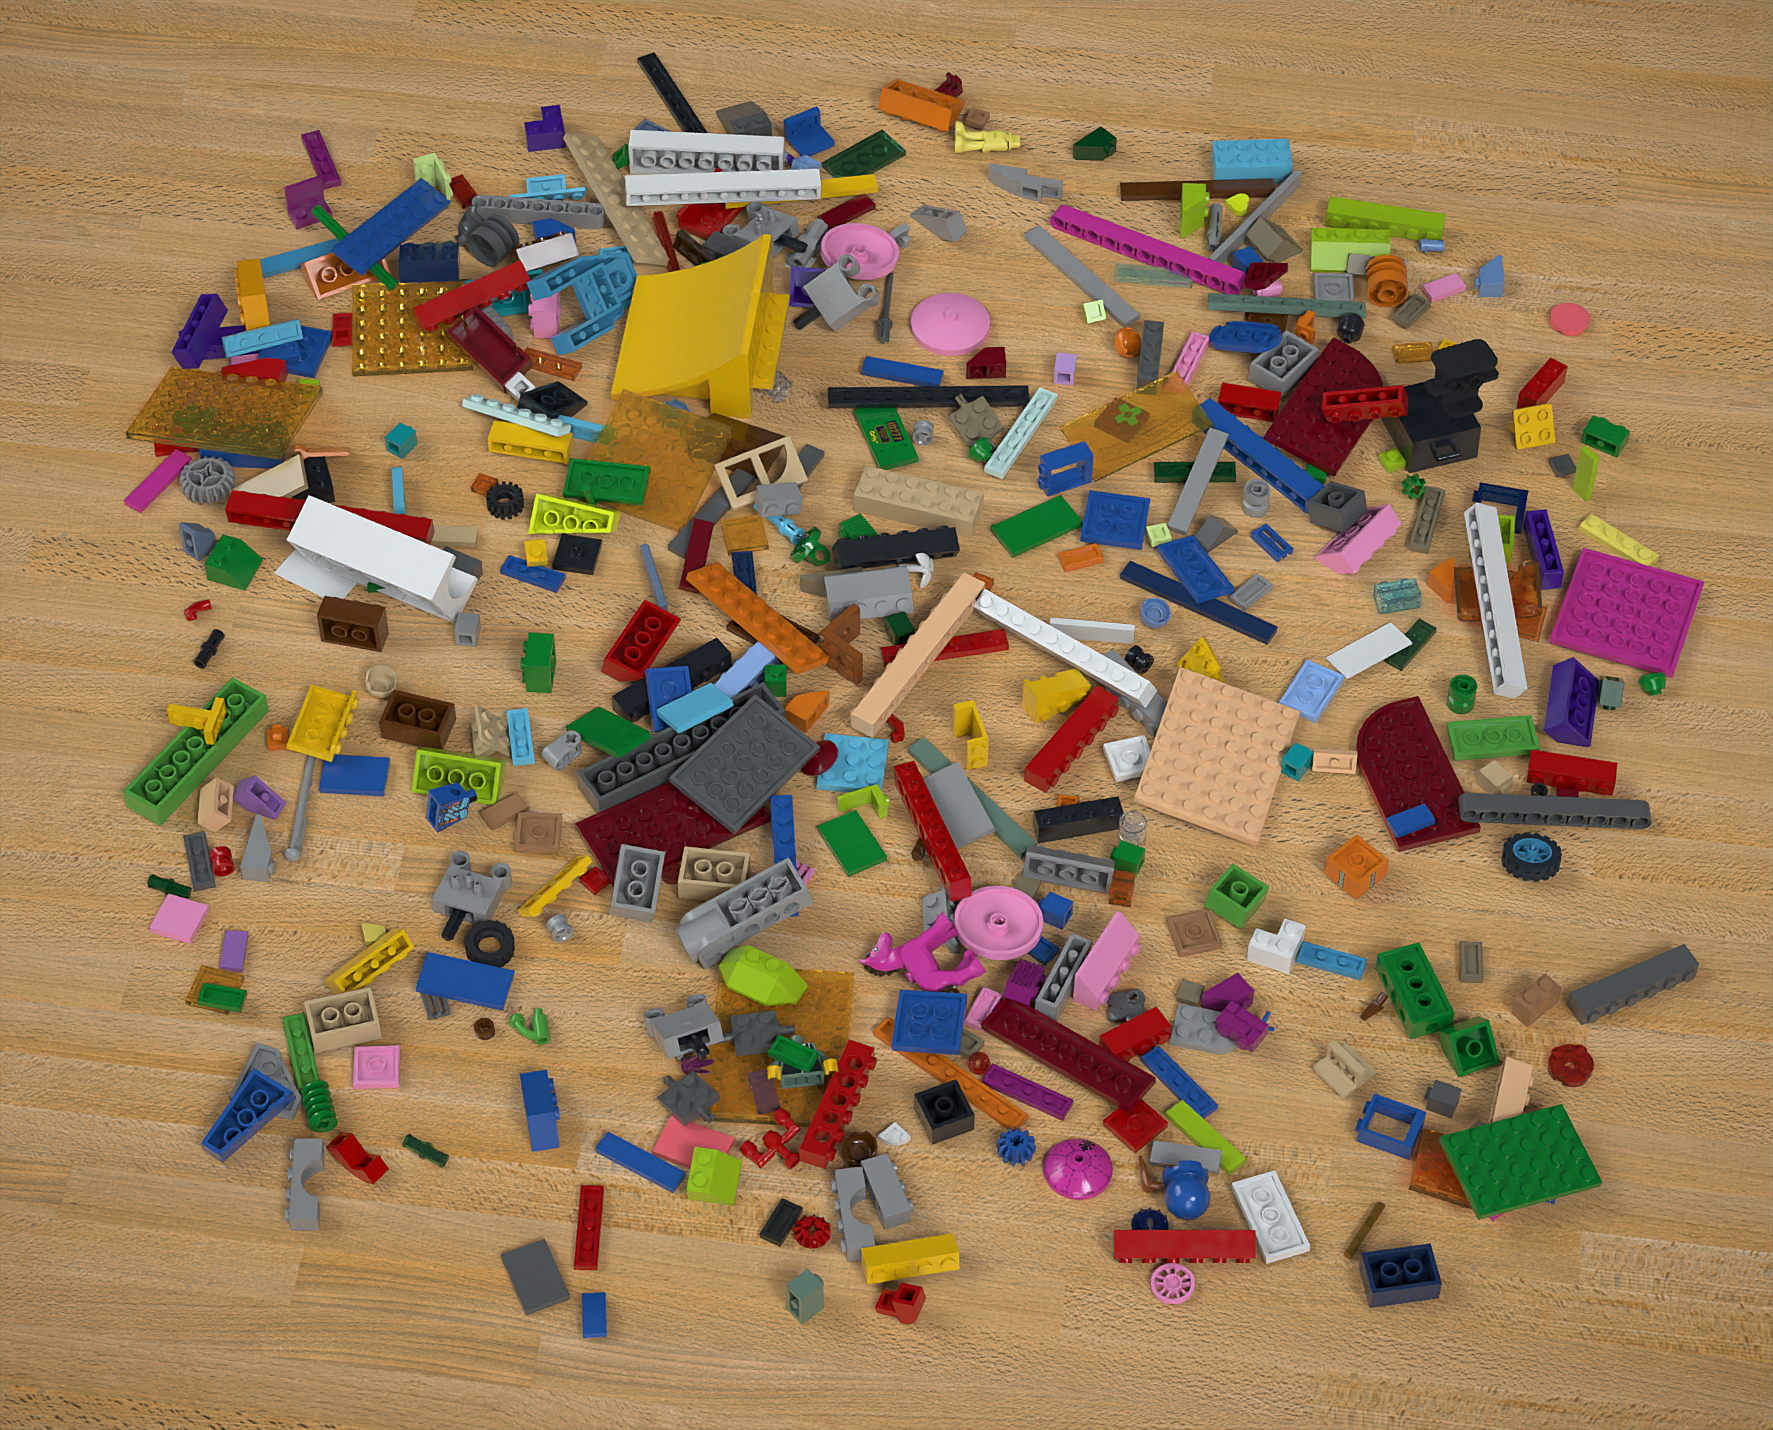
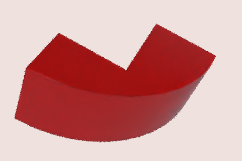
M341 1132L326 1146L329 1153L347 1171L366 1183L375 1184L389 1170L380 1155L368 1154L353 1133Z

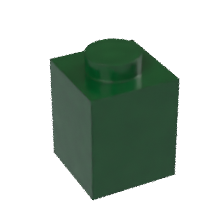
M905 611L885 617V631L893 645L906 644L909 637L915 634V629Z

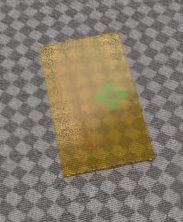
M1175 371L1060 426V429L1070 445L1083 441L1086 442L1094 455L1092 480L1097 482L1211 427L1212 421L1208 418L1180 376V373Z

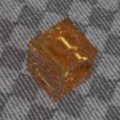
M1114 870L1109 904L1131 908L1135 887V873Z

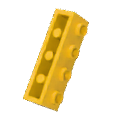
M493 421L488 436L489 452L568 464L574 447L572 432L557 437L519 424Z
M392 929L324 979L333 995L359 990L361 987L372 983L377 975L388 971L393 963L405 958L408 952L415 948L404 929Z
M953 1233L861 1248V1263L867 1285L960 1269L959 1250Z

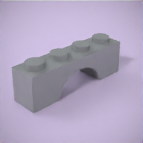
M323 1138L295 1139L294 1148H290V1162H293V1166L288 1169V1181L291 1182V1188H287V1202H290L289 1208H285V1221L290 1223L291 1231L319 1230L321 1211L319 1199L308 1194L304 1190V1186L311 1176L324 1169L325 1149Z
M863 1168L835 1170V1179H831L832 1193H837V1199H834L835 1213H840L841 1218L837 1219L838 1233H843L844 1239H840L841 1252L846 1253L847 1262L861 1260V1248L875 1246L872 1226L859 1222L851 1213L853 1207L858 1202L866 1199Z

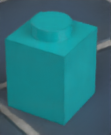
M399 422L385 436L386 450L403 459L417 445L416 430Z
M1295 742L1282 758L1281 773L1299 782L1311 767L1314 752L1306 746Z

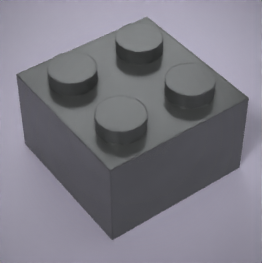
M1330 481L1307 502L1310 523L1339 532H1345L1367 512L1364 490Z

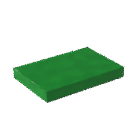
M857 810L817 826V831L848 877L887 861V855Z

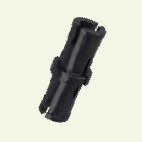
M214 629L208 640L201 645V651L193 661L198 668L204 669L211 657L216 655L217 648L225 637L222 631Z

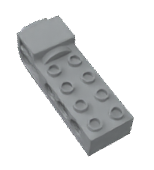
M788 857L689 911L682 917L680 926L676 927L675 931L693 964L700 961L703 968L707 969L722 961L732 947L811 905L813 901L808 889Z

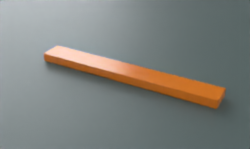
M887 1016L873 1030V1035L889 1047L892 1044L895 1021ZM896 1051L942 1084L957 1079L967 1101L1007 1130L1010 1127L1013 1131H1016L1018 1127H1021L1028 1120L1027 1113L944 1055Z

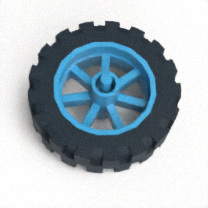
M1524 832V834L1520 835L1518 833L1514 837L1507 839L1503 846L1501 861L1503 868H1506L1509 874L1512 873L1513 877L1523 878L1524 881L1533 880V882H1539L1542 879L1545 881L1549 877L1553 878L1556 872H1559L1562 853L1560 846H1557L1556 841H1551L1550 837L1540 836L1539 833L1530 834V832Z

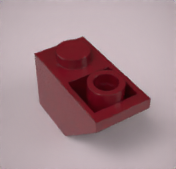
M985 347L966 363V379L1006 378L1005 347Z

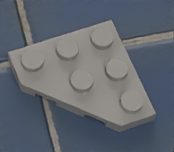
M257 1043L229 1096V1100L231 1101L250 1072L255 1068L292 1091L294 1100L276 1116L293 1121L302 1104V1098L293 1083V1079L282 1060L279 1050Z

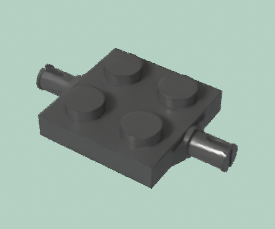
M775 1010L730 1016V1033H723L724 1041L718 1042V1044L732 1042L735 1047L736 1056L767 1053L778 1035L795 1034L794 1024L780 1026Z
M691 1071L678 1082L671 1076L664 1078L663 1082L669 1089L657 1097L658 1102L680 1123L686 1126L692 1120L703 1117L708 1123L715 1119V1115L709 1109L720 1100V1096L694 1071Z

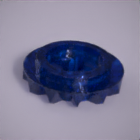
M1151 1206L1145 1210L1141 1208L1137 1214H1134L1131 1222L1132 1230H1149L1147 1224L1149 1218L1154 1223L1151 1230H1168L1169 1228L1167 1215H1163L1160 1209L1153 1210Z

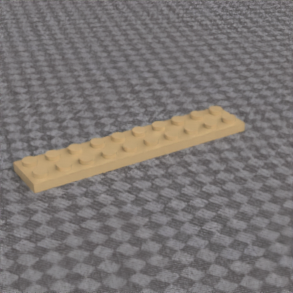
M566 132L563 137L564 141L634 262L668 266L670 258L640 207L626 206L625 182L600 138L595 135Z

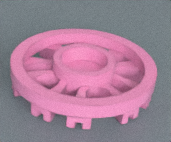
M1176 1263L1164 1264L1158 1267L1152 1274L1151 1290L1157 1300H1161L1163 1304H1183L1184 1301H1188L1194 1292V1276L1183 1265ZM1170 1269H1174V1274H1170ZM1163 1270H1164L1165 1273L1167 1274V1276H1165V1277H1162V1276L1159 1274V1273L1162 1272ZM1181 1270L1184 1273H1186V1275L1180 1277L1178 1273ZM1156 1287H1162L1163 1290L1158 1292ZM1182 1288H1190V1290L1186 1292ZM1171 1295H1174L1176 1298H1175V1299H1172V1298H1169V1297H1170Z

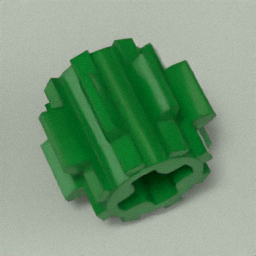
M1417 473L1412 476L1407 474V478L1400 482L1403 487L1401 492L1404 495L1408 494L1410 500L1415 497L1420 499L1421 494L1427 491L1424 487L1426 481L1424 478L1420 479Z

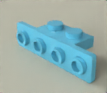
M565 174L526 178L528 193L509 195V197L560 201L568 198L580 200L586 197L587 191L586 187L566 189Z

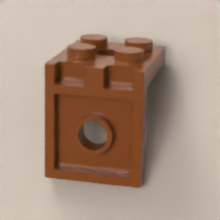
M853 603L819 632V635L824 638L819 645L830 656L827 663L829 668L836 670L846 680L858 685L863 681V654L849 645L851 641L860 635V607Z

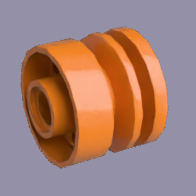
M1380 255L1371 259L1366 265L1365 270L1369 301L1380 307H1393L1404 302L1408 296L1407 266L1404 260L1395 255Z

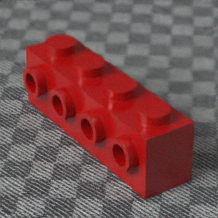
M1403 385L1323 392L1322 411L1328 423L1384 417L1396 418L1407 415L1408 396Z

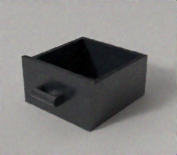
M1425 382L1404 386L1408 396V413L1406 416L1381 418L1397 449L1406 460L1409 473L1477 458L1481 426L1475 415L1469 414L1459 418L1447 416L1435 397H1431L1425 389Z

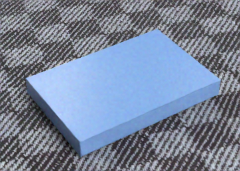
M1306 659L1279 703L1299 710L1300 717L1317 723L1343 683L1345 675Z

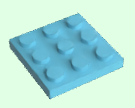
M825 733L824 740H830L837 746L838 757L829 770L818 775L817 789L853 792L865 786L878 784L882 791L889 740Z

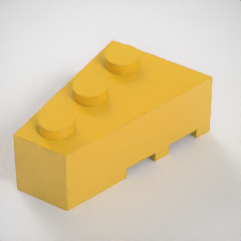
M1077 668L1057 672L1055 677L1047 678L1045 675L1040 676L1037 681L1031 682L1029 679L1023 680L1022 707L1034 723L1037 724L1048 720L1060 712H1065L1077 704H1081L1090 694L1091 685Z

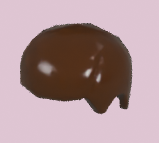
M868 1131L861 1133L853 1132L846 1138L842 1147L844 1159L857 1167H861V1161L876 1157L878 1151L876 1138Z

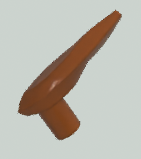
M1139 1156L1140 1178L1144 1191L1146 1193H1149L1150 1190L1161 1191L1162 1182L1151 1181V1176L1147 1171L1142 1156Z

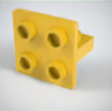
M1546 403L1512 410L1513 421L1507 422V430L1514 433L1516 449L1555 443L1552 404Z
M1201 637L1177 662L1178 669L1182 667L1226 683L1220 670L1222 666L1205 637Z

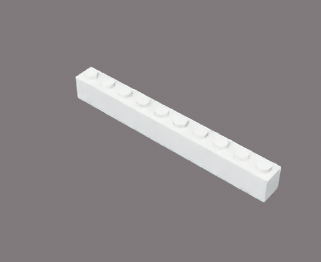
M819 169L625 175L626 206L820 199L821 194Z
M1476 502L1464 512L1492 684L1494 694L1515 699L1527 690V682L1496 507Z
M986 589L983 590L973 605L981 616L1073 668H1077L1082 673L1144 708L1147 707L1157 692L1150 681Z

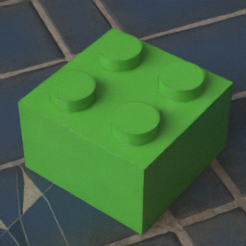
M1232 864L1210 889L1204 906L1241 929L1264 903L1269 886L1235 864Z

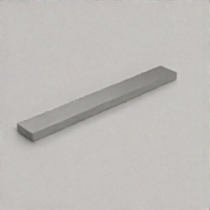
M1295 170L1208 259L1224 264L1249 239L1246 233L1260 217L1268 219L1300 187L1302 172Z
M1040 225L1024 234V239L1092 300L1102 299L1104 310L1120 325L1127 327L1140 319V314Z

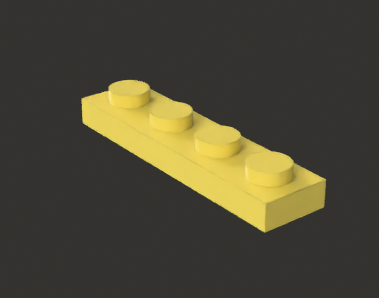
M1592 513L1579 525L1578 531L1626 560L1651 567L1658 561L1659 555Z

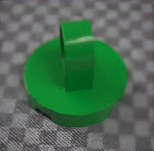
M813 526L806 532L809 536H806L804 539L801 538L790 554V560L795 564H798L805 558L813 565L820 567L830 560L829 550L818 542L822 532L816 526ZM817 551L824 554L823 562L816 559Z

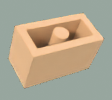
M216 777L200 789L199 825L216 832L231 821L233 785Z

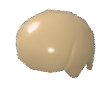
M384 664L371 667L367 671L365 686L369 694L377 698L390 697L393 690H396L397 687L396 671Z

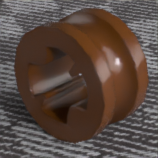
M481 1018L475 1022L474 1030L478 1039L489 1040L494 1037L495 1028L491 1019Z

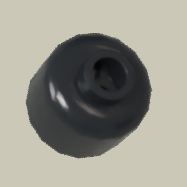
M1348 313L1341 317L1336 330L1337 335L1344 343L1351 344L1352 342H1357L1362 336L1365 323L1360 315Z

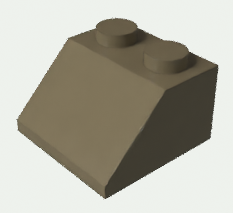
M1262 217L1246 233V236L1251 240L1249 243L1257 250L1259 249L1262 252L1260 255L1267 261L1272 260L1279 263L1303 251L1280 225Z

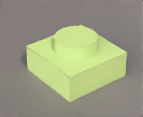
M1166 523L1146 527V535L1151 547L1172 541Z

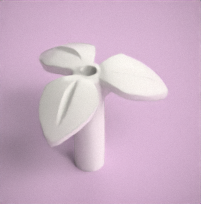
M918 553L916 557L920 564H899V566H907L908 572H922L924 575L919 588H924L932 578L931 572L933 573L934 563L933 559L929 558L925 553Z

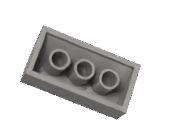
M907 566L824 576L827 615L830 623L853 603L860 607V619L890 616L904 611L906 614L914 613Z
M1029 845L1026 852L1023 877L1109 894L1115 861L1104 857H1091L1083 853H1070L1062 849H1049L1041 845Z

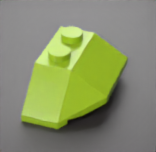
M750 945L730 949L719 964V969L728 989L765 1006L788 1003L797 1004L808 988L807 983L787 962Z

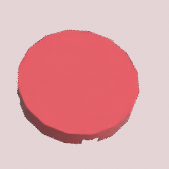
M1574 303L1558 304L1552 309L1549 318L1552 328L1566 336L1582 334L1588 328L1590 321L1586 309Z

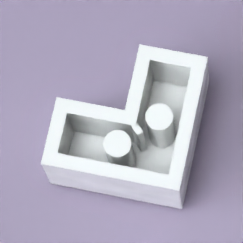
M1284 919L1278 935L1256 928L1248 946L1247 960L1289 975L1304 941L1306 925Z

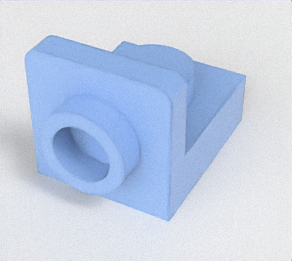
M804 155L793 159L790 170L820 169L821 162Z

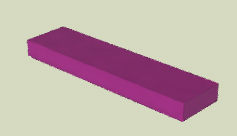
M320 130L301 134L302 142L316 175L322 178L323 190L340 186V177Z
M993 1063L982 1079V1083L989 1088L1061 1121H1064L1074 1104L1073 1099Z

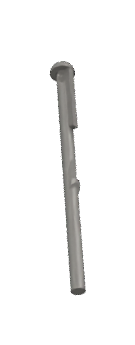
M307 755L290 848L284 852L285 858L291 862H295L301 857L308 819L304 816L309 787L312 786V774L316 757Z

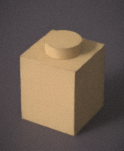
M1494 760L1479 770L1477 784L1487 794H1507L1511 789L1513 776Z

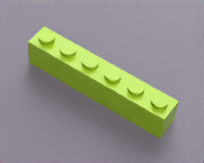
M1330 196L1325 226L1350 229L1390 230V236L1418 241L1423 240V238H1427V240H1441L1446 214Z

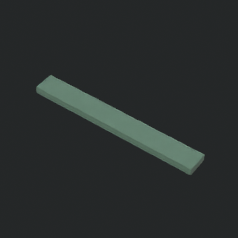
M1208 293L1207 295L1208 310L1305 315L1308 310L1315 312V316L1342 317L1348 313H1356L1362 319H1366L1364 302Z
M925 737L908 747V753L930 774L953 764ZM968 778L995 827V832L993 833L1019 858L1024 857L1028 846H1035L1037 842Z

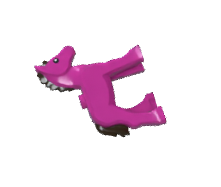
M943 911L938 915L932 927L921 933L918 937L892 949L893 938L887 932L882 933L871 952L866 953V958L859 960L864 969L870 974L874 973V976L879 975V977H883L886 974L890 976L894 972L897 973L901 969L907 968L908 972L905 974L911 983L917 982L924 991L960 993L956 986H962L967 981L982 976L986 972L971 949L964 953L963 960L955 969L951 971L940 970L932 952L959 934Z

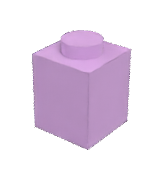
M1057 353L1054 368V384L1074 385L1076 354Z

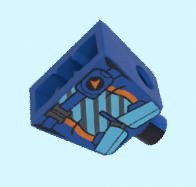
M459 783L429 790L426 819L437 833L461 821L468 815L469 804L477 801L476 792L473 789L465 791Z

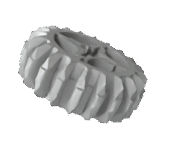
M205 455L203 459L197 457L195 462L190 461L189 465H184L179 482L181 490L187 499H192L193 503L199 501L201 505L204 502H208L210 505L211 502L215 501L218 503L219 499L225 500L226 495H230L235 486L236 478L234 470L228 461H223L221 457L216 459L214 455L211 458H207Z

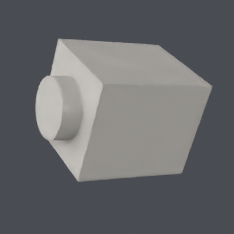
M458 613L454 631L456 645L477 647L481 630L479 614Z

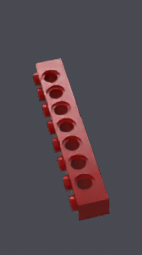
M915 761L895 765V786L950 901L972 896L971 876Z

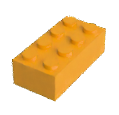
M260 258L236 261L237 269L233 270L241 325H246V331L269 326L270 321Z

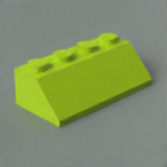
M1311 227V272L1346 273L1349 253L1368 256L1390 255V230Z
M421 747L417 749L412 792L428 795V791L431 789L459 783L465 791L473 789L476 792V803L494 805L498 802L504 783L507 760Z

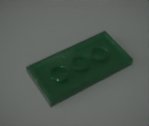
M882 129L823 161L822 167L833 178L869 175L905 156L906 150Z

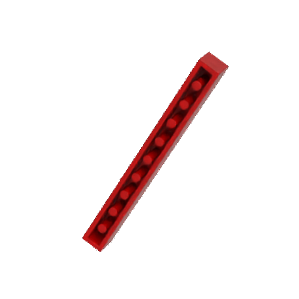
M232 490L225 512L228 522L291 531L306 500ZM334 505L431 545L435 533L433 519L367 510L365 508H353L345 505Z

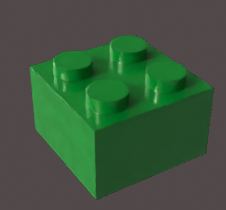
M529 632L528 640L523 643L525 657H521L520 664L521 670H524L522 672V683L526 684V692L552 693L557 661L554 634Z

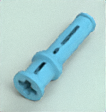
M754 504V509L758 511L756 504ZM782 515L765 517L778 528L781 535L787 536L793 545H796L801 538H805L806 531L803 528H798L792 519L785 518Z

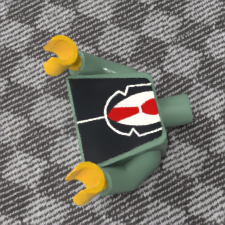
M794 1035L790 1040L819 1052L820 1056L810 1073H806L774 1059L773 1063L767 1068V1079L770 1080L773 1077L781 1080V1089L823 1085L824 1070L825 1075H828L830 1071L839 1072L837 1060L829 1059L821 1050L816 1049L814 1043H804L803 1036Z

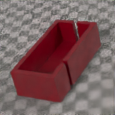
M475 305L463 316L467 328L465 329L463 322L459 320L447 331L449 340L505 393L507 391L505 384L518 372L524 376L533 367L532 359L519 346L517 347L516 343Z

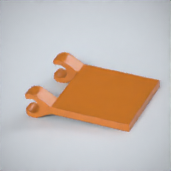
M302 444L294 445L293 451L301 452V454H294V456L300 455L303 459L319 456H349L350 452L349 447L307 448Z

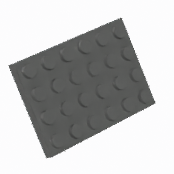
M755 694L669 777V782L730 832L735 834L771 799L770 796H774L820 751V746Z

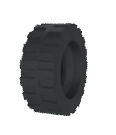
M497 920L480 921L478 924H474L468 930L467 936H465L467 958L472 962L495 967L505 966L506 963L511 961L515 951L514 935L510 927L508 928L505 923ZM495 937L500 940L501 947L495 952L487 953L480 950L479 943L482 939Z

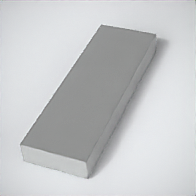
M1154 1140L1150 1165L1163 1167L1169 1165L1172 1168L1179 1165L1178 1161L1192 1160L1200 1162L1203 1168L1208 1169V1173L1219 1174L1223 1153L1222 1150Z

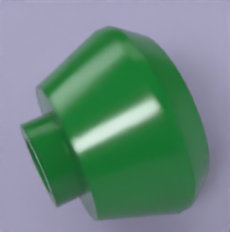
M981 437L967 452L968 458L978 463L982 461L986 463L993 455V447L989 438Z
M1663 672L1643 675L1639 678L1638 683L1644 693L1649 692V696L1662 694L1661 690L1665 689L1667 675Z

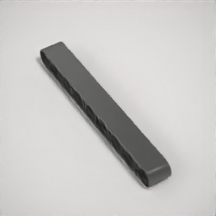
M1465 793L1458 798L1460 818L1465 822L1646 829L1652 824L1649 803L1643 800Z

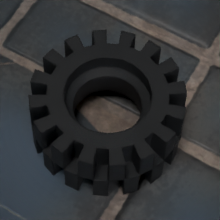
M502 481V485L495 483V487L491 486L490 490L487 491V509L492 516L495 515V518L498 519L501 516V520H505V517L512 519V515L517 517L518 512H522V508H524L523 492L517 484L513 486L512 482L506 484L505 481ZM503 498L512 499V501L507 503L498 502Z

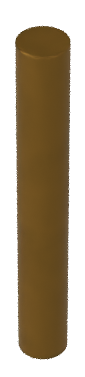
M1382 1202L1376 1203L1344 1252L1346 1258L1352 1259L1385 1208Z

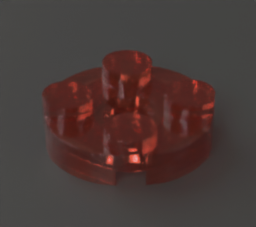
M1566 1044L1552 1049L1547 1069L1551 1078L1562 1082L1563 1086L1579 1087L1584 1085L1592 1076L1594 1061L1585 1046ZM1565 1064H1575L1574 1069H1570V1066H1565Z

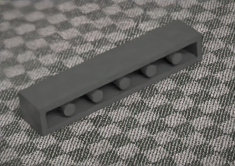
M1683 944L1570 992L1567 1006L1581 1025L1588 1022L1593 1023L1602 1016L1614 1014L1626 1006H1633L1644 998H1652L1658 992L1665 989L1670 990L1684 981H1691L1696 977L1699 963L1686 945Z

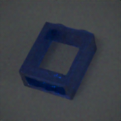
M1480 482L1478 490H1474L1472 502L1481 503L1483 500L1517 506L1514 533L1521 534L1529 490Z

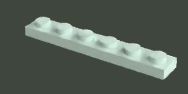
M1039 387L985 465V473L1000 479L1004 478L1057 401L1058 394Z
M472 394L471 397L463 399L462 407L557 437L568 434L571 430V425L563 423L561 419H550L545 414H534L529 409H518L513 404H502L497 399L483 398L481 394Z

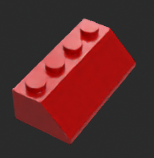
M644 599L604 658L601 672L619 682L641 680L645 675V670L650 668L680 623L681 618Z

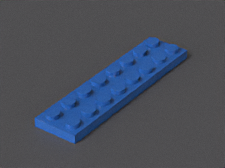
M421 178L337 243L331 252L362 276L448 208L451 201L447 200L443 194Z

